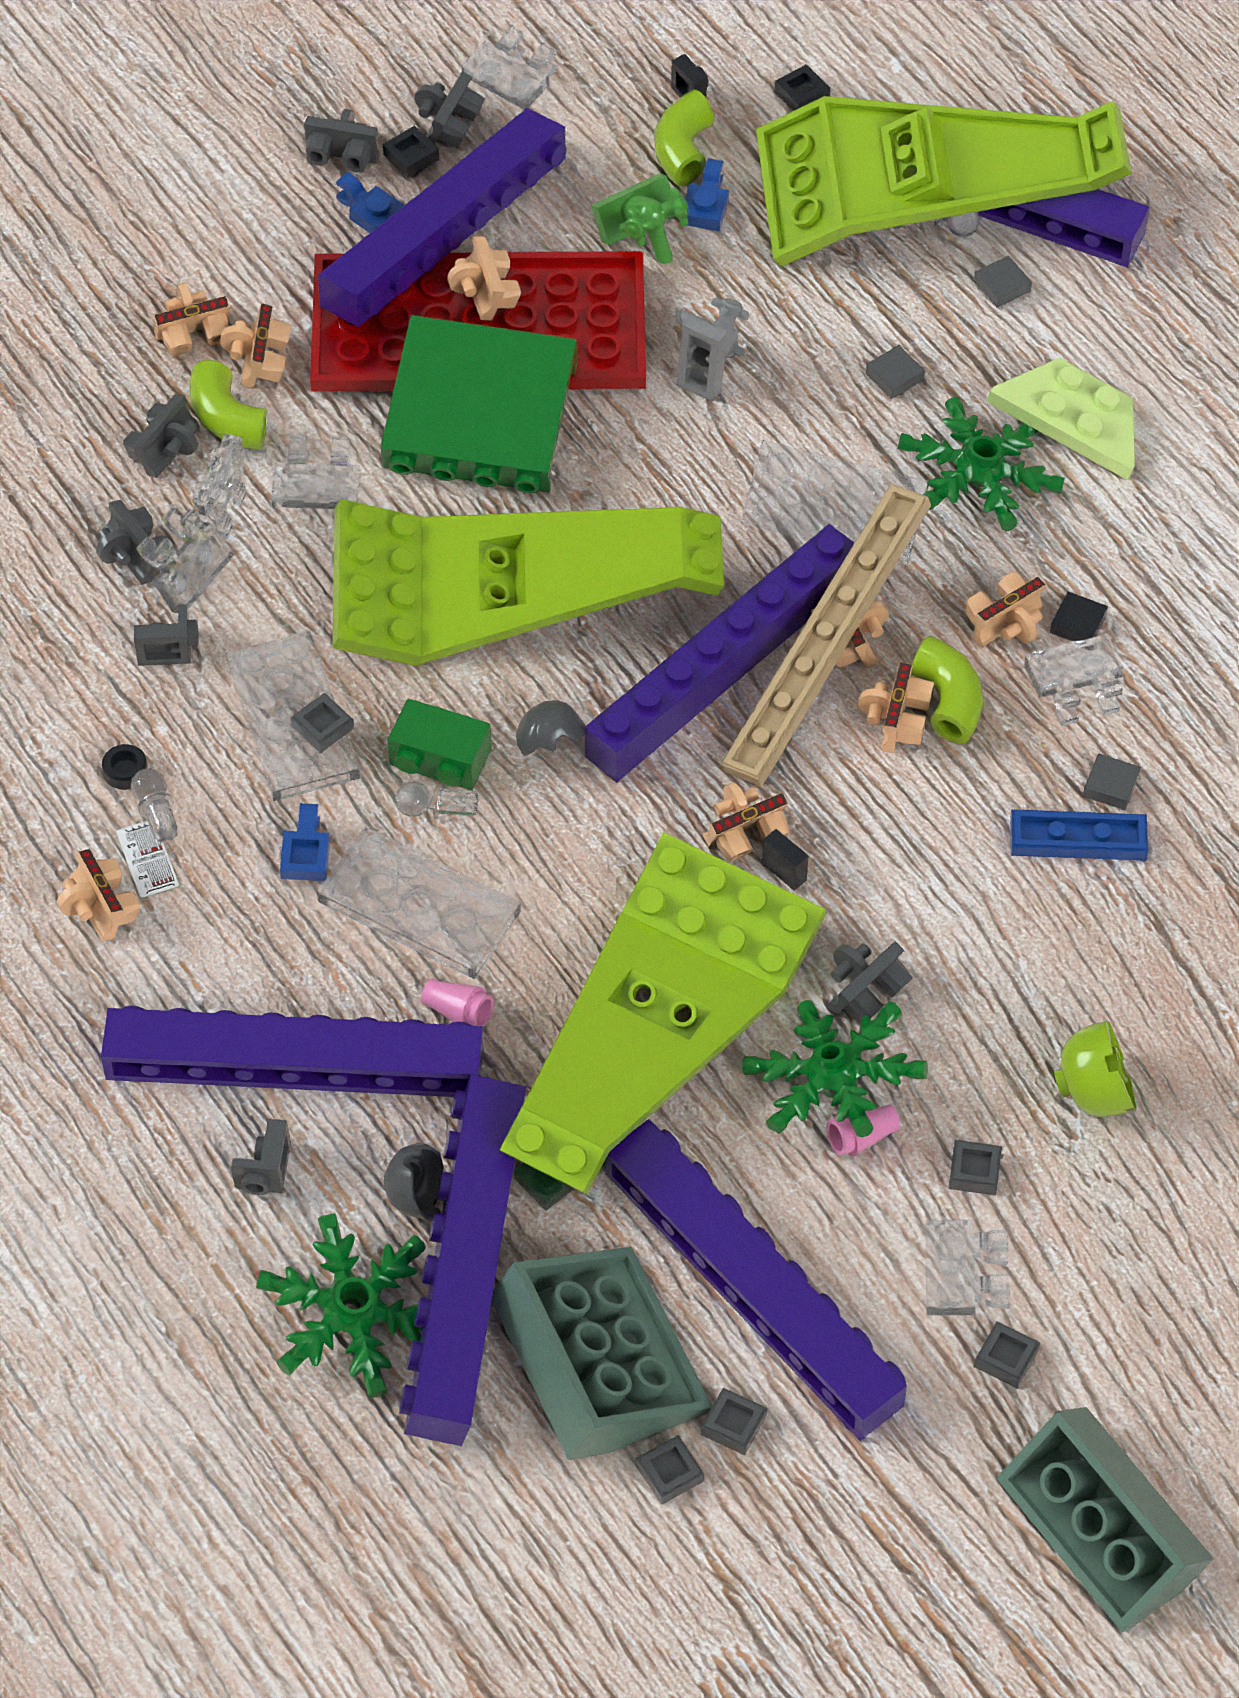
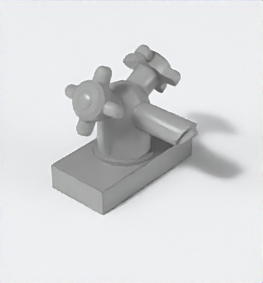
M714 298L711 305L720 310L718 320L713 323L683 309L676 312L677 323L682 327L677 385L712 402L721 393L725 358H731L735 354L738 356L745 355L744 348L738 345V329L734 326L736 317L748 320L749 312L743 310L741 303L728 298L723 300Z

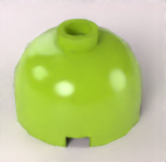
M1107 1020L1089 1025L1075 1032L1066 1041L1061 1052L1062 1069L1054 1071L1056 1083L1063 1098L1071 1096L1080 1110L1091 1116L1103 1118L1120 1115L1137 1108L1130 1074H1126L1123 1060H1125L1116 1034Z

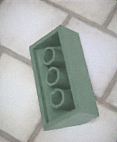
M1087 1407L1057 1411L996 1477L1002 1487L1121 1632L1128 1631L1182 1593L1214 1560Z

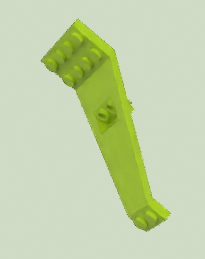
M824 96L756 129L773 259L780 266L789 264L852 234L1093 191L1132 174L1121 111L1113 101L1081 116L1067 117Z
M340 499L335 507L332 648L417 666L675 587L716 596L724 587L721 516L688 508L663 507L420 517Z
M663 832L500 1151L587 1195L609 1152L786 994L827 914L825 908ZM642 988H649L651 990L650 998L645 1002H638L636 1000L637 992ZM682 1008H690L692 1010V1016L686 1022L677 1021V1013Z

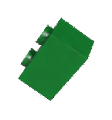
M407 698L387 739L389 765L397 767L408 774L417 773L439 780L447 786H459L469 790H473L492 750L491 723Z

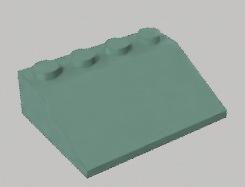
M632 1247L513 1262L494 1288L492 1303L568 1460L611 1453L708 1414L713 1406Z

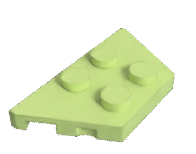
M1060 357L998 384L990 390L986 399L987 403L1126 480L1129 479L1135 467L1133 398Z

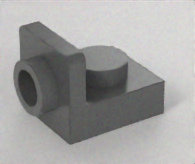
M178 604V623L134 625V644L138 666L191 664V646L199 645L198 620L189 619L187 604Z
M268 1119L265 1136H258L256 1139L254 1160L232 1159L231 1172L235 1188L242 1189L253 1195H264L268 1192L282 1193L291 1147L287 1120Z

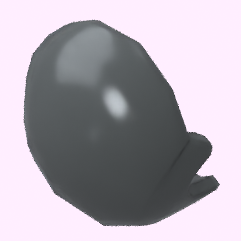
M559 700L544 701L533 706L523 716L516 732L517 746L525 756L533 753L539 747L555 751L558 737L566 736L572 741L577 742L585 735L586 725L568 703Z
M416 1143L402 1148L391 1159L384 1174L383 1184L390 1204L400 1213L422 1219L433 1218L435 1212L441 1214L440 1209L435 1206L438 1201L436 1195L439 1180L444 1170L440 1152L429 1144Z

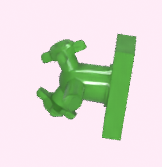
M661 173L591 205L602 243L611 245L629 236L636 239L638 246H643L646 244L644 235L648 231L656 259L662 264L669 263L673 259L663 227L666 219L678 217L681 227L688 224V203L684 196L680 195L677 188L670 187L667 175Z

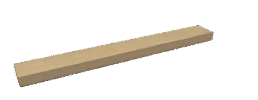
M890 484L720 765L723 772L759 787L763 786L931 506L929 497Z

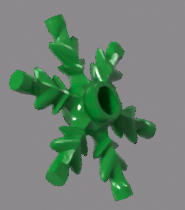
M952 397L946 401L945 407L953 419L945 418L943 422L955 432L950 434V436L964 444L961 449H953L944 439L939 444L926 433L921 435L922 441L913 438L911 435L901 433L897 447L898 450L918 452L919 454L915 457L918 461L937 459V465L950 461L957 466V471H942L940 474L943 478H933L927 481V484L934 488L923 494L929 497L931 503L929 510L939 505L946 497L951 503L955 504L959 498V490L965 494L968 493V482L974 487H984L978 496L979 498L987 497L984 511L989 513L995 510L1002 530L1010 531L1018 523L1010 509H1019V505L1007 495L1012 493V491L998 483L1000 478L1008 477L1018 488L1021 482L1034 493L1041 492L1040 486L1058 494L1062 491L1065 478L1057 475L1049 476L1042 474L1046 470L1044 466L1038 465L1024 468L1025 461L1015 465H1010L1005 461L1004 456L1021 455L1017 449L1033 447L1034 443L1026 438L1039 432L1038 430L1025 423H1022L1016 430H1013L1011 425L1005 424L1002 438L994 433L993 438L981 436L983 430H975L978 422L977 415L967 418L964 406L958 397Z
M805 1000L797 1007L804 1025H798L794 1028V1031L808 1039L802 1042L803 1046L814 1049L809 1059L802 1060L794 1051L790 1059L776 1050H771L769 1053L771 1059L744 1056L742 1061L744 1075H756L766 1072L762 1078L764 1082L774 1081L783 1076H786V1082L792 1081L802 1074L808 1077L807 1084L789 1088L793 1094L782 1097L774 1102V1106L782 1108V1110L774 1113L766 1121V1125L778 1134L786 1129L790 1120L796 1115L801 1121H805L808 1116L810 1102L819 1106L818 1094L823 1092L826 1096L833 1098L831 1107L840 1104L836 1121L843 1122L849 1117L855 1134L858 1137H867L873 1132V1125L865 1111L874 1110L876 1105L870 1100L861 1097L866 1095L868 1091L862 1087H857V1079L862 1076H868L873 1083L877 1084L880 1076L889 1083L898 1086L901 1084L899 1076L913 1079H927L928 1076L927 1061L915 1060L903 1063L908 1056L906 1053H899L884 1060V1053L876 1055L869 1061L861 1058V1052L879 1048L880 1045L876 1041L888 1038L895 1033L894 1029L887 1026L901 1017L902 1011L893 1002H888L873 1021L869 1016L864 1015L860 1023L859 1033L850 1029L851 1042L844 1044L838 1040L834 1041L837 1037L838 1029L830 1031L833 1015L829 1014L820 1019L814 1002Z
M336 1214L320 1216L318 1223L325 1242L315 1241L313 1242V1247L329 1261L328 1263L320 1264V1266L334 1274V1281L330 1286L319 1287L311 1273L308 1282H306L290 1266L285 1268L286 1278L265 1270H261L256 1289L280 1293V1297L275 1302L278 1306L302 1300L300 1310H304L316 1303L324 1311L321 1322H303L310 1330L295 1332L286 1336L287 1341L296 1345L276 1361L277 1365L287 1375H291L307 1357H309L313 1366H318L321 1361L324 1343L333 1350V1334L338 1331L347 1332L351 1335L353 1341L346 1349L345 1354L356 1352L350 1367V1376L355 1377L360 1372H363L368 1396L370 1398L382 1396L387 1393V1388L380 1368L389 1369L392 1367V1363L374 1348L385 1344L381 1340L370 1336L372 1325L377 1322H385L393 1336L398 1326L411 1341L418 1342V1331L421 1332L422 1328L414 1326L418 1304L402 1309L404 1299H401L388 1306L383 1303L380 1294L383 1287H401L393 1279L411 1277L418 1273L416 1268L408 1266V1264L426 1250V1245L416 1235H413L396 1253H394L391 1244H386L382 1252L380 1266L373 1260L370 1262L371 1276L367 1278L356 1277L351 1269L358 1261L359 1256L348 1258L354 1244V1234H348L342 1239ZM347 1304H353V1305H355L358 1309H351V1308H348V1307L345 1306V1305H347Z

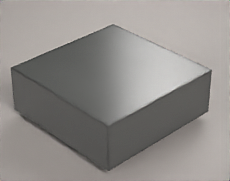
M1009 255L975 271L974 282L997 308L1031 292L1032 281Z
M900 345L866 364V374L891 399L922 382L925 377V370Z
M323 693L290 717L291 726L320 753L354 729V719L326 693Z
M1098 753L1084 787L1083 797L1126 810L1141 767Z
M955 1140L948 1189L996 1196L1002 1146Z
M996 1321L975 1358L974 1367L1018 1389L1039 1351L1040 1342Z
M722 1388L701 1427V1435L745 1456L767 1416V1408L728 1389Z
M679 1435L636 1458L637 1468L661 1505L704 1482L703 1471Z

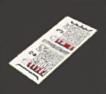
M155 819L116 830L140 899L180 887Z

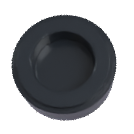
M117 745L108 750L102 759L104 778L110 786L116 789H133L142 784L147 777L148 766L146 756L140 748L134 745Z

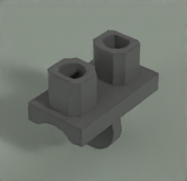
M464 71L460 73L448 96L444 93V85L438 82L434 85H422L415 93L414 100L419 107V115L422 118H428L430 115L435 116L431 123L432 126L426 134V137L434 145L440 139L458 149L470 125L452 115L455 111L473 122L486 99L468 88L472 76Z
M344 109L340 119L307 116L304 129L306 157L309 164L323 166L328 163L330 156L342 158L343 167L348 171L362 173L368 163H377L379 158V150L377 149L378 129L377 127L355 122L354 110Z
M174 394L167 404L155 403L150 408L146 418L148 426L143 432L131 431L123 440V445L129 457L141 462L148 476L157 478L178 453L191 455L197 449L198 441L194 433L200 426L187 409L186 397Z
M121 499L109 502L108 509L111 511V518L107 525L98 533L101 540L96 547V554L103 563L110 564L118 561L121 566L127 565L141 585L153 582L156 568L171 563L174 544L167 535L154 538L148 536L152 533L154 523L152 516L145 507L128 510Z
M894 941L868 966L865 959L871 954V950L866 944L862 943L856 949L849 945H840L833 953L837 967L831 972V976L838 983H841L846 977L853 981L826 1006L835 1016L844 1009L858 1023H861L864 1015L869 1016L871 1019L884 1006L867 988L872 981L875 980L892 998L913 979L906 967L898 959L905 950Z

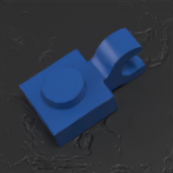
M708 158L704 169L702 185L689 184L685 197L688 203L687 226L720 232L729 202V190L720 189L723 181L721 171L724 161Z
M346 172L336 181V185L343 189L336 195V198L343 205L350 207L349 219L368 233H371L405 206L378 186L367 192L359 179L349 172Z
M300 803L298 830L284 831L280 862L281 879L326 881L330 836L329 833L319 832L320 816H318V804Z

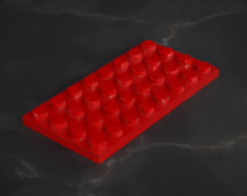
M643 251L507 252L510 259V269L506 278L500 279L516 280L521 294L515 308H497L492 320H480L473 297H467L465 293H458L450 288L447 279L448 273L455 267L456 260L460 258L466 259L472 253L450 252L436 263L433 269L425 272L409 285L405 292L398 294L378 314L371 316L359 327L320 307L318 274L345 253L315 254L310 368L311 392L394 391L411 315L577 339L578 363L576 373L571 374L568 390L646 389Z

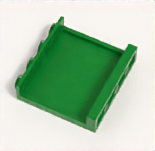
M411 315L380 447L384 468L402 475H409L415 472L432 475L434 478L442 481L461 479L473 481L483 487L502 485L515 487L524 493L531 494L538 491L550 493V473L571 374L576 373L578 363L577 339Z

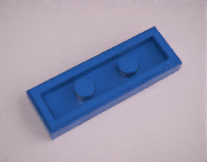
M1011 809V856L1146 861L1148 855L1147 814Z

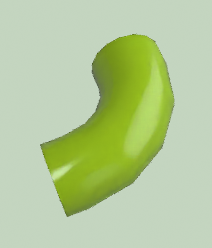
M698 90L688 92L663 112L654 132L656 158L667 176L677 186H686L694 182L702 174L706 165V158L695 146L694 138L702 130L713 125L714 115L708 100Z
M213 360L197 362L193 366L189 381L190 404L202 426L224 442L262 451L267 430V409L242 404L233 397L231 393L233 375L226 365Z
M929 635L921 643L913 661L912 675L934 682V688L939 694V705L930 720L935 732L949 742L965 744L972 737L984 706L981 680L964 654L944 641Z

